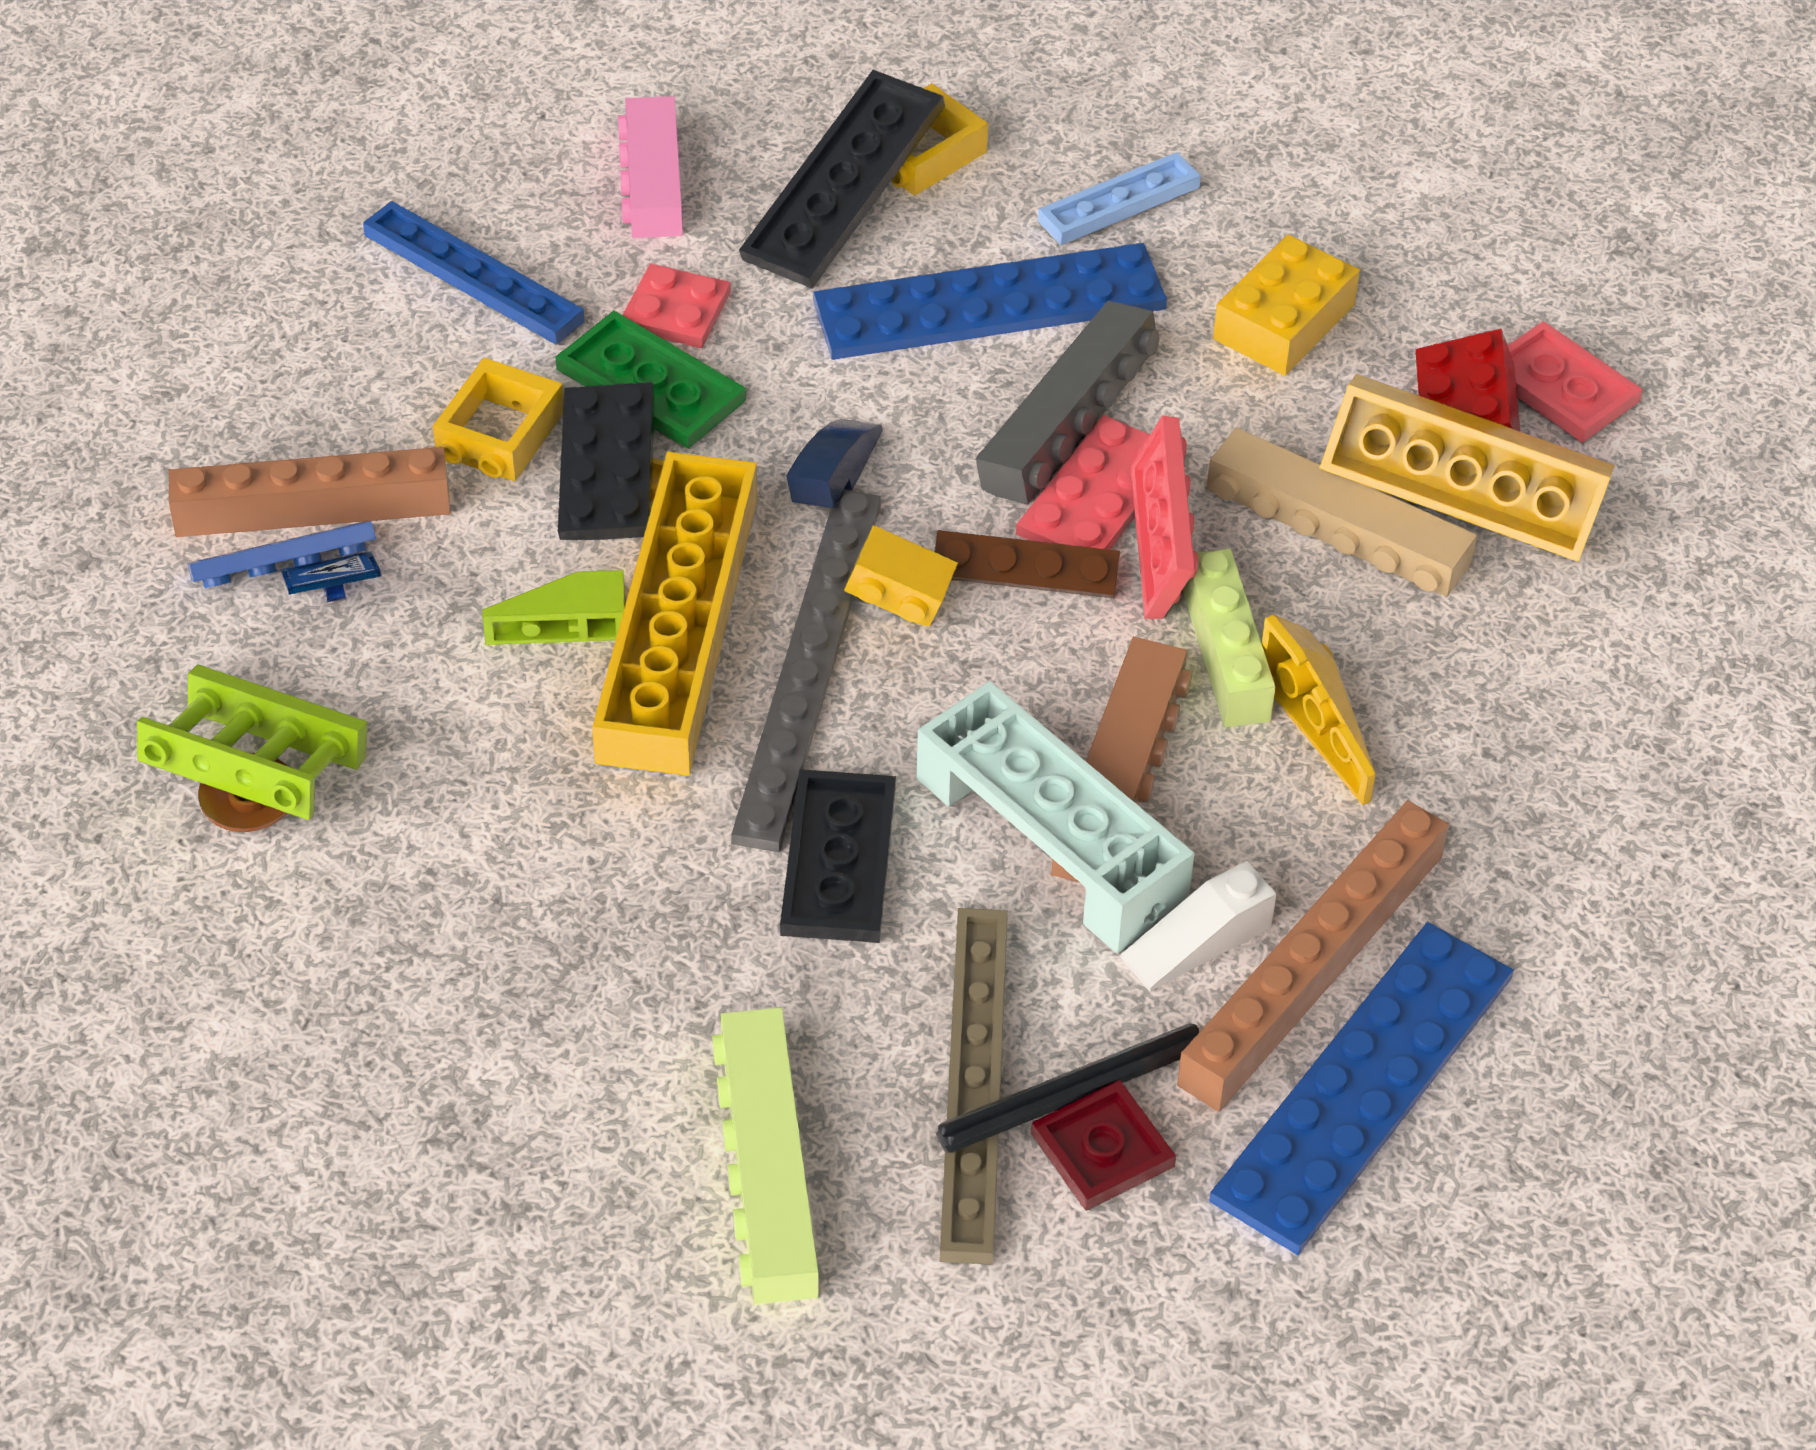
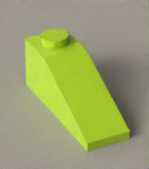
M624 570L574 572L483 609L485 645L616 641L625 608Z

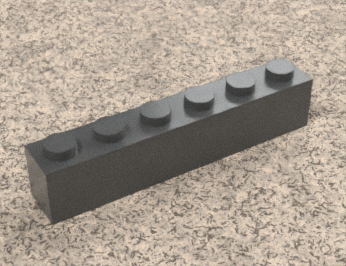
M1107 301L975 458L983 491L1000 498L1028 505L1037 493L1046 487L1055 471L1063 462L1068 460L1073 449L1085 435L1091 432L1095 422L1107 408L1113 405L1115 398L1127 383L1135 378L1137 371L1149 356L1156 352L1159 345V332L1156 330L1153 311L1112 301Z

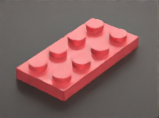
M1103 415L1016 524V535L1030 541L1110 550L1135 518L1131 466L1150 434Z
M1164 415L1161 416L1131 466L1145 619H1163L1171 606L1179 601L1182 589L1189 579L1195 577L1198 569V554L1196 551H1193L1191 538L1194 530V515L1189 512L1188 508L1191 482L1189 475L1185 474L1184 469L1187 442L1184 437H1181L1180 419Z

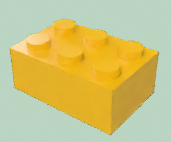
M1287 234L1217 303L1213 339L1286 376L1355 305L1360 269Z

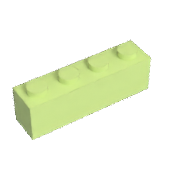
M1222 549L1198 552L1196 575L1193 579L1188 580L1182 591L1224 728L1270 722L1275 684L1232 550Z

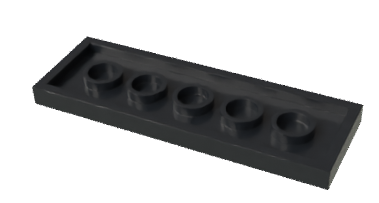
M872 70L740 247L739 252L742 260L813 289L945 108L943 96Z

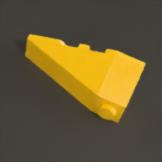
M1274 614L1266 617L1262 647L1275 684L1274 699L1362 805L1371 802L1376 773L1332 652L1328 646L1320 643L1309 629Z

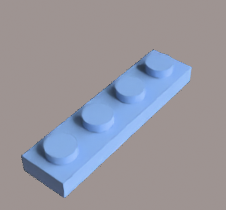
M1175 152L1039 208L1038 222L1062 246L1199 189L1201 175L1178 152Z

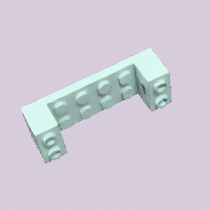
M988 681L918 729L916 779L948 807L974 790L1086 887L1083 925L1115 953H1120L1143 936L1189 896L1195 853L991 681Z

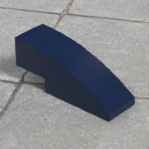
M838 419L819 430L797 456L786 475L792 502L834 508L843 490H853L883 432L882 424Z

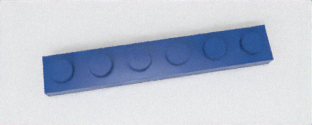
M390 201L363 222L364 236L555 345L559 344L585 322L583 308L393 201Z

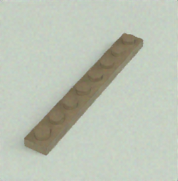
M958 908L947 1120L1000 1099L1008 910ZM998 1134L953 1153L945 1152L939 1262L993 1265Z

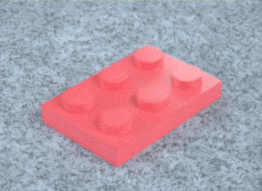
M1544 321L1508 345L1515 367L1517 397L1581 443L1640 402L1642 388Z

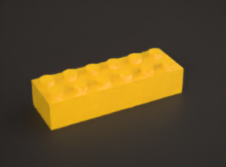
M1356 374L1348 384L1319 469L1579 562L1615 465Z

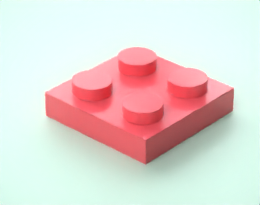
M650 263L623 316L664 340L703 348L731 293V282Z

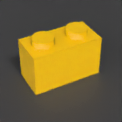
M873 525L844 591L867 603H872L899 615L909 622L930 626L944 599L958 563Z

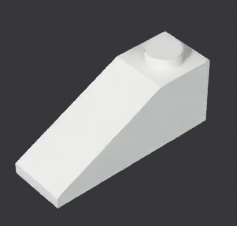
M1245 861L1206 881L1122 952L1121 958L1150 992L1272 927L1277 894L1248 861Z

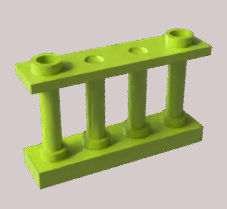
M197 664L188 673V707L169 725L143 716L137 721V761L310 820L314 816L315 779L331 762L357 770L366 758L368 721ZM203 718L226 725L211 740L189 733ZM246 732L268 740L254 755L232 747ZM288 747L311 754L298 769L275 762Z

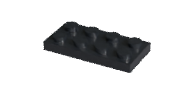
M653 382L564 388L557 531L560 540H606L644 537L652 509L655 408Z
M799 769L780 919V936L880 943L896 776Z

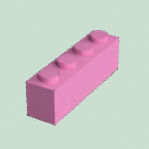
M675 96L625 98L626 115H618L619 140H627V142H619L620 168H629V170H620L621 194L630 195V198H622L623 224L631 223L632 238L683 236Z

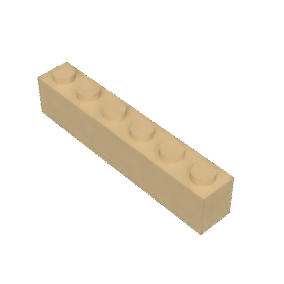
M1237 427L1211 457L1207 489L1213 491L1221 499L1236 501L1253 509L1263 518H1273L1293 527L1296 532L1303 536H1313L1333 545L1340 553L1346 555L1353 554L1374 564L1382 572L1394 573L1406 578L1424 591H1434L1448 597L1472 564L1477 534L1367 485L1319 469L1320 464Z

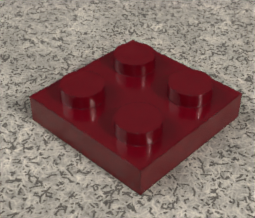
M1121 1080L1033 1121L1031 1124L1032 1137L1085 1211L1175 1167L1176 1154Z

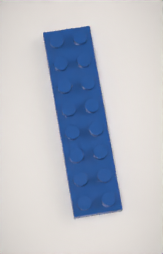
M1144 242L813 291V302L831 360L1091 321L1107 301L1151 311L1165 310L1167 305V298Z
M1427 921L1210 1192L1209 1202L1296 1255H1299L1512 979L1514 969Z

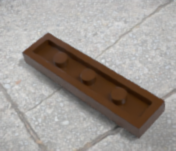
M937 530L934 552L958 563L951 580L1115 598L1120 551Z

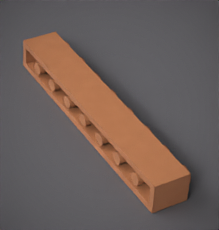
M1407 800L1181 1052L1177 1086L1220 1112L1440 861L1443 855L1449 823Z

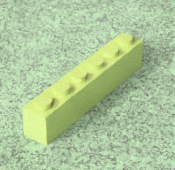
M782 1007L720 1013L721 1034L712 1035L714 1065H725L726 1076L717 1077L719 1107H730L731 1114L730 1120H722L725 1152L735 1151L736 1163L727 1164L730 1196L741 1195L742 1208L733 1209L736 1241L746 1240L748 1254L738 1255L741 1287L752 1286L754 1305L818 1298V1266Z

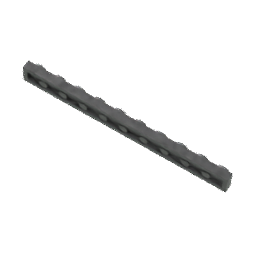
M843 490L835 507L830 510L731 833V844L773 852L780 851L797 793L799 769H804L854 599V595L845 592L844 589L871 528L876 524L881 507V496Z

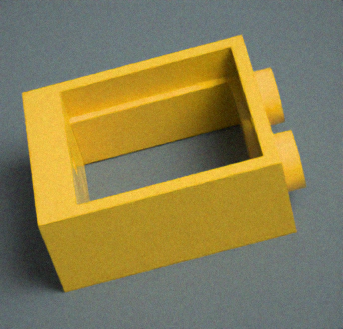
M933 83L925 86L924 89L942 95L945 108L934 121L931 128L946 139L917 157L910 154L891 180L894 186L903 187L914 196L987 152L988 123Z
M484 357L433 424L435 447H444L445 459L451 464L462 463L480 469L489 477H503L516 481L563 416V383ZM484 399L528 414L508 442L464 427Z

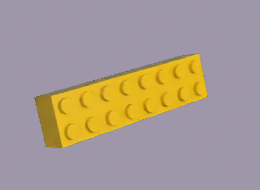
M667 452L592 725L595 764L690 776L758 501L757 462Z

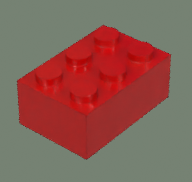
M1502 328L1415 349L1418 396L1521 432L1515 367Z

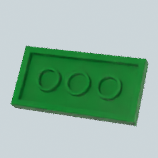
M615 310L555 357L556 370L583 386L653 382L655 391L654 429L687 449H690L746 401L745 387Z

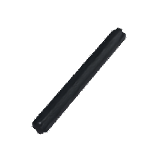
M1188 1023L939 1124L938 1131L936 1132L937 1141L945 1152L953 1153L1056 1111L1118 1080L1124 1083L1180 1060L1181 1052L1200 1032L1196 1024Z

